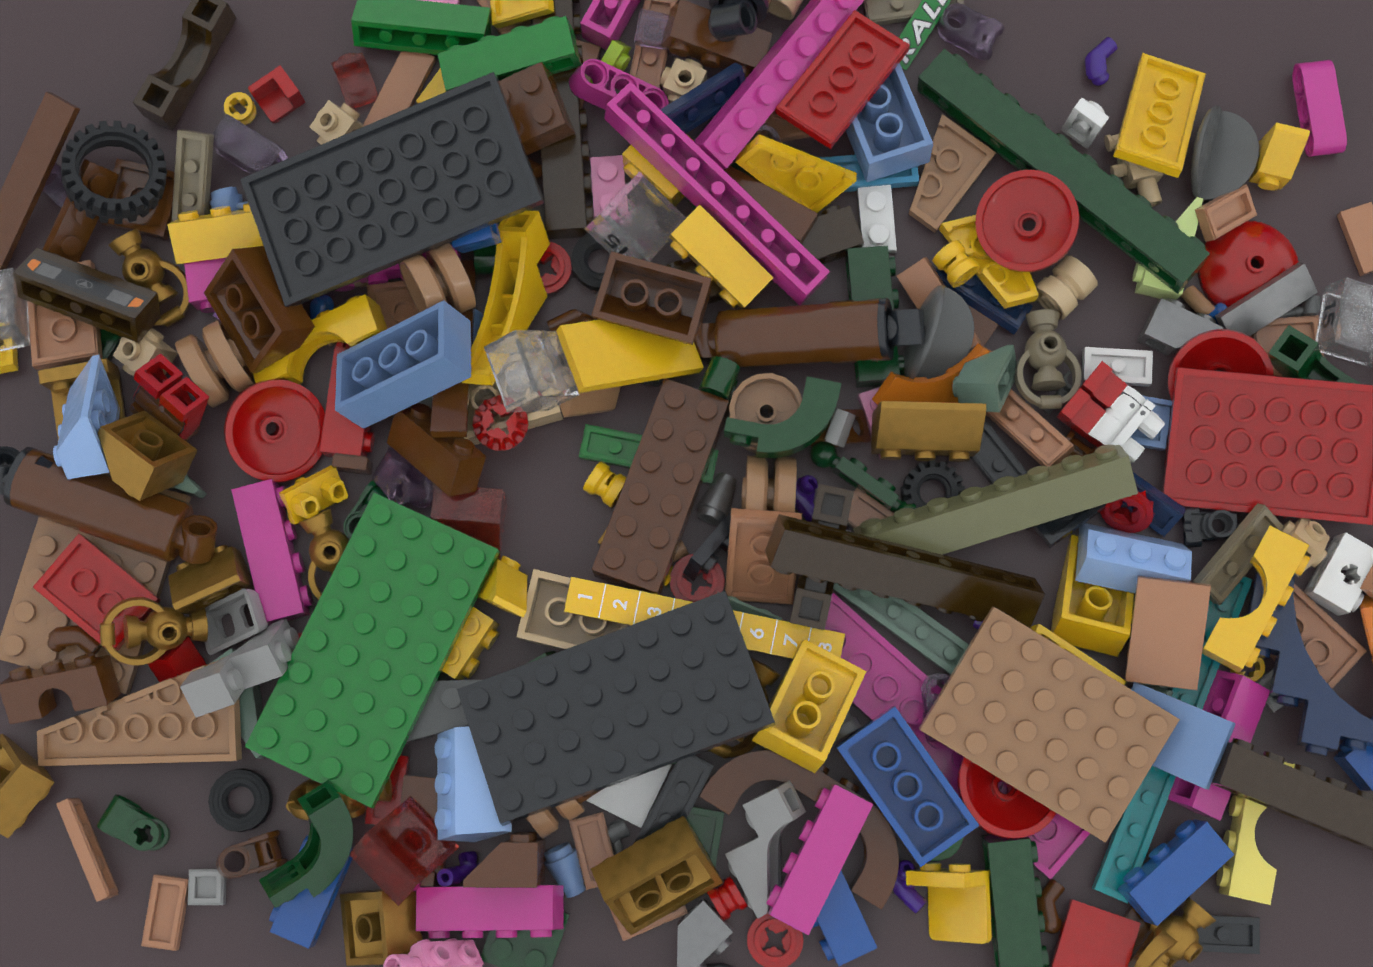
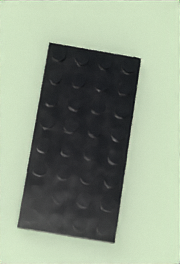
M494 72L240 179L285 307L300 305L399 264L405 259L421 255L545 203L499 79Z
M726 591L457 689L494 807L502 826L775 725Z

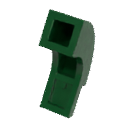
M1290 325L1287 326L1268 352L1272 365L1283 377L1361 384L1332 365L1321 354L1317 341Z
M807 376L802 402L790 418L777 424H760L727 417L724 437L730 438V443L738 446L750 447L751 443L758 444L756 450L757 458H780L800 452L814 443L828 427L837 406L841 383Z
M330 780L297 799L306 813L310 824L309 837L303 849L290 861L259 880L275 908L291 901L307 888L313 898L316 897L336 879L348 859L353 841L352 819L344 801Z

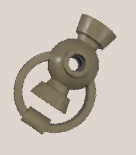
M1052 309L1036 310L1026 315L1029 328L1035 333L1028 338L1025 344V353L1018 360L1014 373L1015 384L1019 393L1025 400L1039 407V409H1061L1062 405L1068 403L1079 390L1082 378L1078 360L1067 349L1063 337L1054 331L1058 327L1060 313ZM1027 361L1031 367L1038 370V373L1034 374L1031 387L1036 391H1053L1065 387L1066 383L1063 375L1056 369L1065 362L1073 378L1070 392L1063 397L1061 395L1036 396L1028 389L1024 381L1023 368L1025 362Z

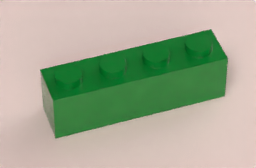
M357 0L351 19L354 46L437 55L447 51L451 46L472 44L478 42L482 37L492 34L491 8L421 0Z
M566 16L549 17L542 23L529 27L518 26L509 33L499 36L488 35L482 37L478 42L465 46L454 45L449 47L447 51L437 54L446 92L492 72L497 75L500 81L539 62H542L552 74L582 65L574 31Z

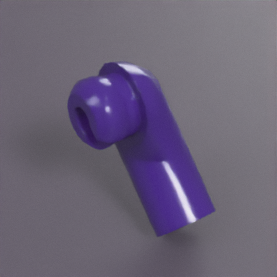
M1106 37L1085 58L1086 76L1092 80L1095 86H1101L1109 79V73L1106 71V59L1118 49L1117 44L1110 37Z
M805 475L796 481L795 509L802 513V517L806 521L811 522L815 506V490L818 488V482L815 477Z
M475 851L460 853L458 855L460 865L440 870L437 874L438 883L441 886L447 887L462 882L480 864L477 863V853Z
M902 860L899 862L893 893L917 914L928 901L915 890V886L906 885V871L916 869L911 861Z

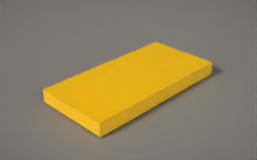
M1142 53L1113 157L1178 178L1183 169L1206 74Z
M601 320L560 325L556 331L579 393L695 374L704 368L694 343L689 345Z

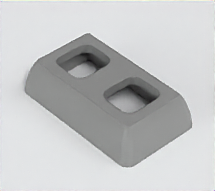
M243 588L205 607L208 621V640L204 643L207 653L209 655L218 653L267 628L268 623L259 594L256 591ZM247 604L254 624L251 627L248 625L244 613V607ZM227 614L231 615L235 627V633L230 637L225 635L221 621L222 617Z

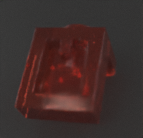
M347 53L331 63L347 105L355 109L376 101L379 94L363 53Z

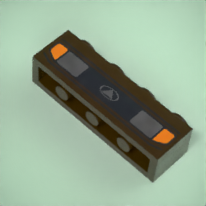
M36 248L13 272L18 298L137 343L142 340L161 317L157 292Z

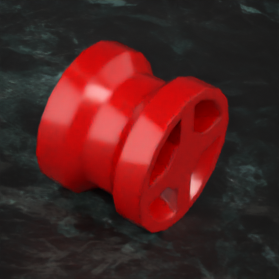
M731 876L724 879L723 885L707 892L723 921L729 919L733 911L737 909L744 910L748 907Z

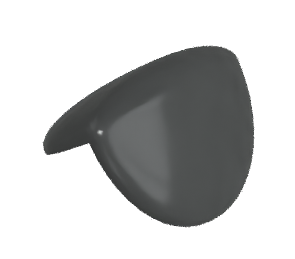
M1219 105L1212 106L1204 115L1193 145L1190 169L1191 188L1194 198H1203V201L1213 200L1218 196L1241 188L1253 174L1259 158V142L1253 127L1241 116L1228 111H1222Z
M942 285L934 288L920 307L924 311L925 344L905 346V377L911 379L926 377L931 379L946 373L947 369L965 358L971 348L974 337V321L971 310L959 294Z

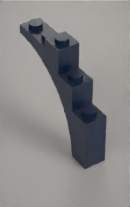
M1255 570L1247 615L1259 607L1263 596V584L1257 570ZM1295 573L1288 584L1293 588L1295 582ZM1293 590L1286 605L1283 607L1278 604L1272 616L1277 618V622L1268 638L1261 635L1255 646L1261 650L1258 658L1270 659V654L1276 655L1269 696L1276 697V703L1284 706L1298 707L1299 703H1304L1297 745L1305 746L1306 753L1327 757L1328 752L1333 753L1338 750L1340 740L1344 741V747L1366 751L1367 746L1373 747V720L1363 716L1340 698L1319 674L1305 649L1297 626Z

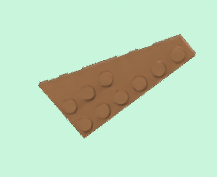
M210 664L203 665L177 677L111 702L107 706L94 708L81 715L38 730V766L241 760L240 697L234 705L196 718L180 686L191 672Z

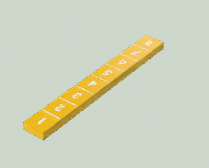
M570 577L563 612L630 626L693 602ZM733 610L748 650L793 659L803 639H806L841 658L845 633L811 628Z

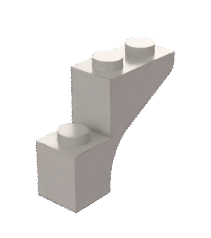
M286 618L272 623L223 659L195 670L188 675L180 688L196 718L234 705L244 689L284 675L288 668L287 662L291 661V654L300 639L297 631L290 627Z
M790 780L743 804L746 811V820L758 836L738 845L725 854L728 859L729 870L738 879L744 891L745 901L748 907L754 911L757 919L768 913L771 906L767 905L766 901L774 885L776 884L781 887L782 834L791 821L806 813Z

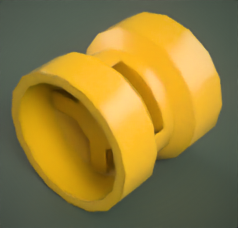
M959 240L947 244L932 260L938 270H944L947 274V281L953 288L967 282L980 268V265L974 258H969L965 254V247Z
M600 461L586 480L583 490L590 495L597 494L602 498L604 504L612 508L619 499L627 477L622 474H614L611 472L610 466Z

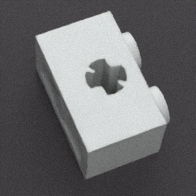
M1345 532L1334 536L1326 550L1328 554L1318 565L1304 590V593L1315 603L1338 616L1348 614L1351 611L1354 612L1361 605L1364 594L1361 593L1360 587L1373 565V548ZM1342 570L1347 571L1345 575L1341 573ZM1345 577L1349 579L1348 582L1343 581Z

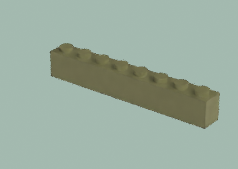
M1110 444L1101 446L1094 453L1085 456L1073 455L1066 457L1061 463L1053 466L1034 467L1027 474L1018 477L1006 476L999 478L994 484L986 487L967 488L960 495L951 498L939 497L932 499L927 505L919 508H903L896 511L893 516L884 519L871 518L865 520L860 526L853 528V530L857 534L943 555L1136 495L1138 491L1129 455L1120 445Z

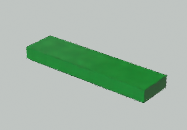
M585 424L579 459L594 462L602 461L605 464L630 469L642 435ZM714 450L703 480L704 484L711 485L713 482L719 450Z

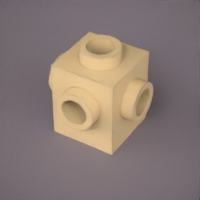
M676 58L672 68L668 66L665 68L660 80V85L663 86V91L668 98V104L707 80V70L703 69V66L694 60L685 59L683 61Z
M328 100L325 106L317 113L316 118L309 127L320 135L316 141L322 145L362 128L364 125L357 120L360 114L349 105L343 103L339 107Z
M151 328L139 343L122 337L113 356L124 364L122 369L125 372L134 376L137 369L160 353L172 363L178 352L162 341L164 336L160 332Z
M1299 518L1295 523L1290 520L1283 525L1284 529L1282 532L1309 545L1305 555L1311 558L1305 570L1310 566L1316 567L1328 554L1325 548L1330 536L1326 534L1325 529L1319 523L1310 519Z

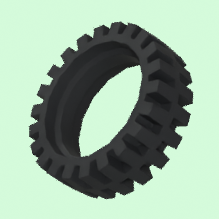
M107 120L99 121L98 128H95L93 124L85 126L84 133L81 130L77 131L74 134V140L70 139L66 144V151H63L61 164L62 183L70 202L74 201L75 208L80 212L85 210L86 216L91 219L99 216L100 222L108 224V219H114V224H122L124 218H127L130 223L137 220V215L143 218L149 214L150 208L153 210L156 208L159 199H162L167 176L164 153L161 148L158 149V143L154 138L148 139V133L145 130L141 129L139 132H136V125L128 123L126 128L122 127L121 121L115 120L113 126H108ZM106 146L123 147L135 152L145 161L149 170V179L145 187L136 195L123 199L102 197L91 192L83 184L79 175V167L84 157L93 150Z

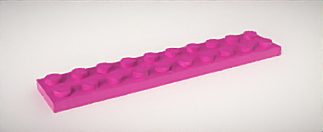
M832 593L825 630L845 633L841 658L867 671L852 704L871 721L890 707L895 706L959 796L957 778L964 756L918 729L942 689L837 595ZM1002 781L998 783L999 791L1004 794L1007 792V785ZM1056 813L1055 817L1045 828L1029 836L1031 841L1036 842L1038 851V862H1034L1033 866L1051 880L1090 833Z

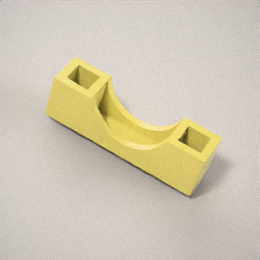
M1284 762L1285 765L1292 768L1295 766V764ZM1233 795L1231 798L1229 815L1232 816L1230 830L1225 832L1223 838L1225 844L1235 855L1218 870L1216 883L1217 886H1220V894L1271 905L1277 869L1263 859L1255 842L1256 823L1267 807L1238 795Z

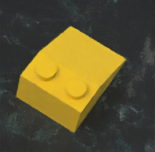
M1071 535L1053 610L1051 632L1073 646L1118 657L1130 636L1134 593L1075 581L1079 536Z
M803 639L769 704L775 725L755 732L752 741L815 773L825 763L867 671Z

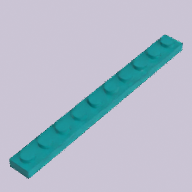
M1244 576L1221 605L1212 603L1209 599L1203 647L1220 617H1239L1253 579ZM1202 654L1197 690L1170 687L1169 690L1173 692L1172 697L1203 709L1220 663ZM1151 766L1115 827L1092 889L1128 904V901L1119 892L1118 888L1125 883L1123 878L1129 871L1138 866L1142 867L1176 776Z

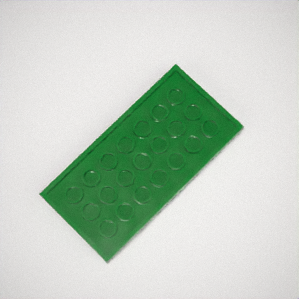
M373 493L291 654V661L287 662L288 668L286 672L279 678L245 747L321 784L330 780L337 792L370 808H374L500 551Z

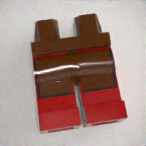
M160 353L135 371L134 380L139 386L133 396L135 402L130 405L129 411L136 414L145 410L187 441L199 432V425L209 396L187 376L182 379L183 373ZM162 369L167 371L168 374L171 376L169 379L164 375ZM188 392L195 397L196 400L194 402L190 399Z

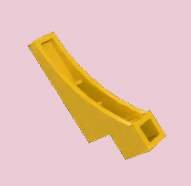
M524 211L501 221L498 225L502 243L496 245L490 292L480 327L471 347V377L462 381V383L493 386L548 297L537 267V263L550 244L539 211Z

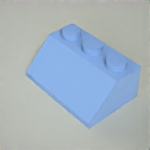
M94 355L69 388L66 404L62 405L63 421L62 424L58 425L59 440L58 445L53 448V455L56 465L58 467L62 466L67 480L110 472L99 439L98 430L103 425L119 420L120 407L100 355Z
M1084 523L1079 527L1075 581L1134 594L1136 593L1138 576L1191 581L1192 551L1182 543Z
M469 726L454 727L437 734V741L435 743V755L437 757V776L435 779L437 812L435 815V826L438 829V840L478 842L512 832V823L502 826L499 822Z

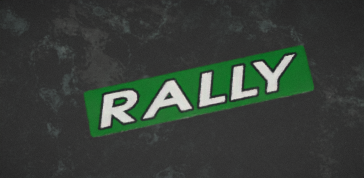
M951 0L921 1L899 36L900 39L910 44L908 53L900 61V65L904 70L909 68Z

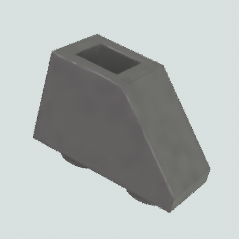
M1161 298L1153 306L1137 342L1168 356L1177 353L1194 336L1210 330L1223 329L1224 327L1215 324L1216 320L1209 315L1203 313L1194 314L1184 309V304L1177 300Z
M704 899L699 901L678 922L677 967H707L703 961L713 952L717 956L720 955L732 942L729 938L733 933L732 928L723 921Z

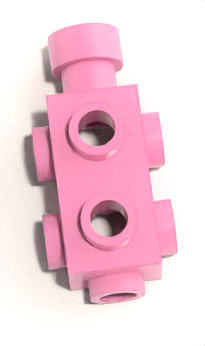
M451 938L445 941L433 942L427 939L421 940L411 946L408 954L389 955L383 967H482L484 963L474 940Z

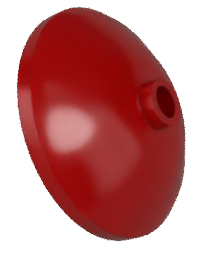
M1020 170L1001 177L988 188L978 205L975 225L979 242L993 261L1009 270L1034 272L1050 267L1067 254L1077 237L1080 217L1075 197L1067 185L1060 179L1044 171ZM1032 220L1036 222L1033 230H1024L1023 226L1026 221Z
M1248 220L1217 239L1205 243L1206 250L1210 254L1205 264L1198 271V278L1204 294L1214 306L1217 303H1224L1229 307L1299 261L1292 244L1280 231L1268 224ZM1251 259L1259 261V269L1251 265Z
M1210 330L1194 336L1177 351L1169 367L1168 390L1171 400H1173L1176 367L1204 370L1220 369L1226 372L1274 376L1273 366L1266 351L1252 337L1235 330Z
M271 379L255 383L241 392L228 410L224 424V438L227 450L233 461L244 472L254 478L263 481L272 479L274 482L295 479L309 471L322 455L320 445L325 411L313 393L295 382ZM270 422L276 424V430L272 434L266 432V426Z
M963 757L957 778L959 796L979 824V827L986 832L1007 839L1023 838L1041 831L1055 817L1056 812ZM1000 781L1007 785V792L1005 794L1001 793L998 789Z

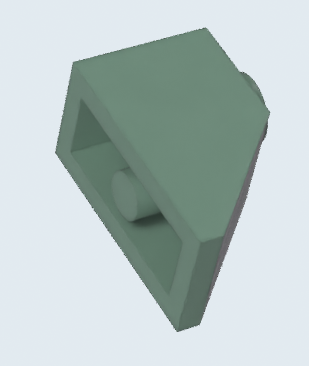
M1014 345L1003 346L964 364L959 375L953 380V395L958 397L959 403L986 404V412L1001 411L1015 382L1014 373L1017 361Z

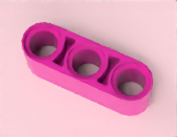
M598 59L586 60L569 78L570 90L574 95L606 110V104L617 95L615 88L621 91L630 81L659 109L664 108L669 103L664 91ZM585 74L592 79L593 84L587 81Z
M1331 60L1295 64L1292 72V81L1300 128L1310 130L1304 147L1306 155L1312 157L1343 153L1346 150L1347 134L1333 62Z

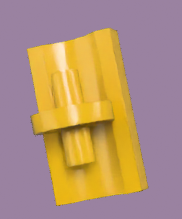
M332 465L307 478L301 477L297 479L294 485L279 492L287 508L289 521L294 525L305 519H310L325 508L348 498L344 482L340 479L337 468H333Z

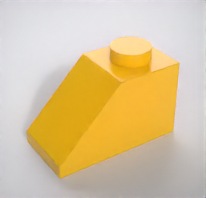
M1276 122L1259 141L1258 162L1248 182L1256 183L1264 190L1282 189L1292 179L1308 140L1310 130Z

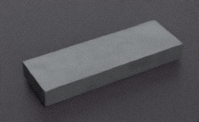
M1298 262L1221 311L1215 317L1219 325L1224 327L1223 329L1235 330L1251 336L1318 293L1306 265Z

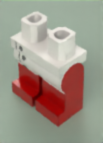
M1101 361L1056 418L1097 448L1110 444L1120 445L1129 455L1130 463L1133 464L1145 448L1132 439L1131 435L1138 429L1152 440L1165 423L1152 411L1156 405L1128 386L1112 372V368Z

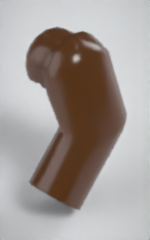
M571 309L546 322L552 335L556 336V331L560 325L593 321L595 319L580 310Z
M78 625L56 627L49 633L47 641L48 647L54 652H61L67 646L77 645L85 653H95L96 655L102 648L99 642Z
M1054 879L1048 881L1042 890V896L1037 898L1038 911L1043 912L1045 932L1049 934H1056L1062 928V920L1058 917L1055 903L1065 888Z

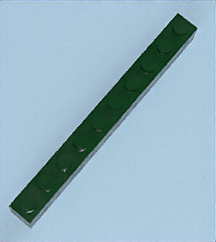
M944 48L919 75L917 91L1019 171L1039 170L1060 179L1067 185L1075 197L1079 209V217L1177 294L1205 264L1210 253L1198 238L1189 237L1183 233L1172 218L1166 215L1161 216L1152 209V205L1146 198L1141 195L1135 196L1125 188V184L1120 178L1113 174L1108 175L1100 169L1094 158L1088 154H1081L1074 149L1068 138L1060 133L1055 134L1048 129L1045 122L1034 113L1029 114L1022 109L1019 102L1008 93L1003 94L996 89L990 78L982 73L977 74L960 55H952Z

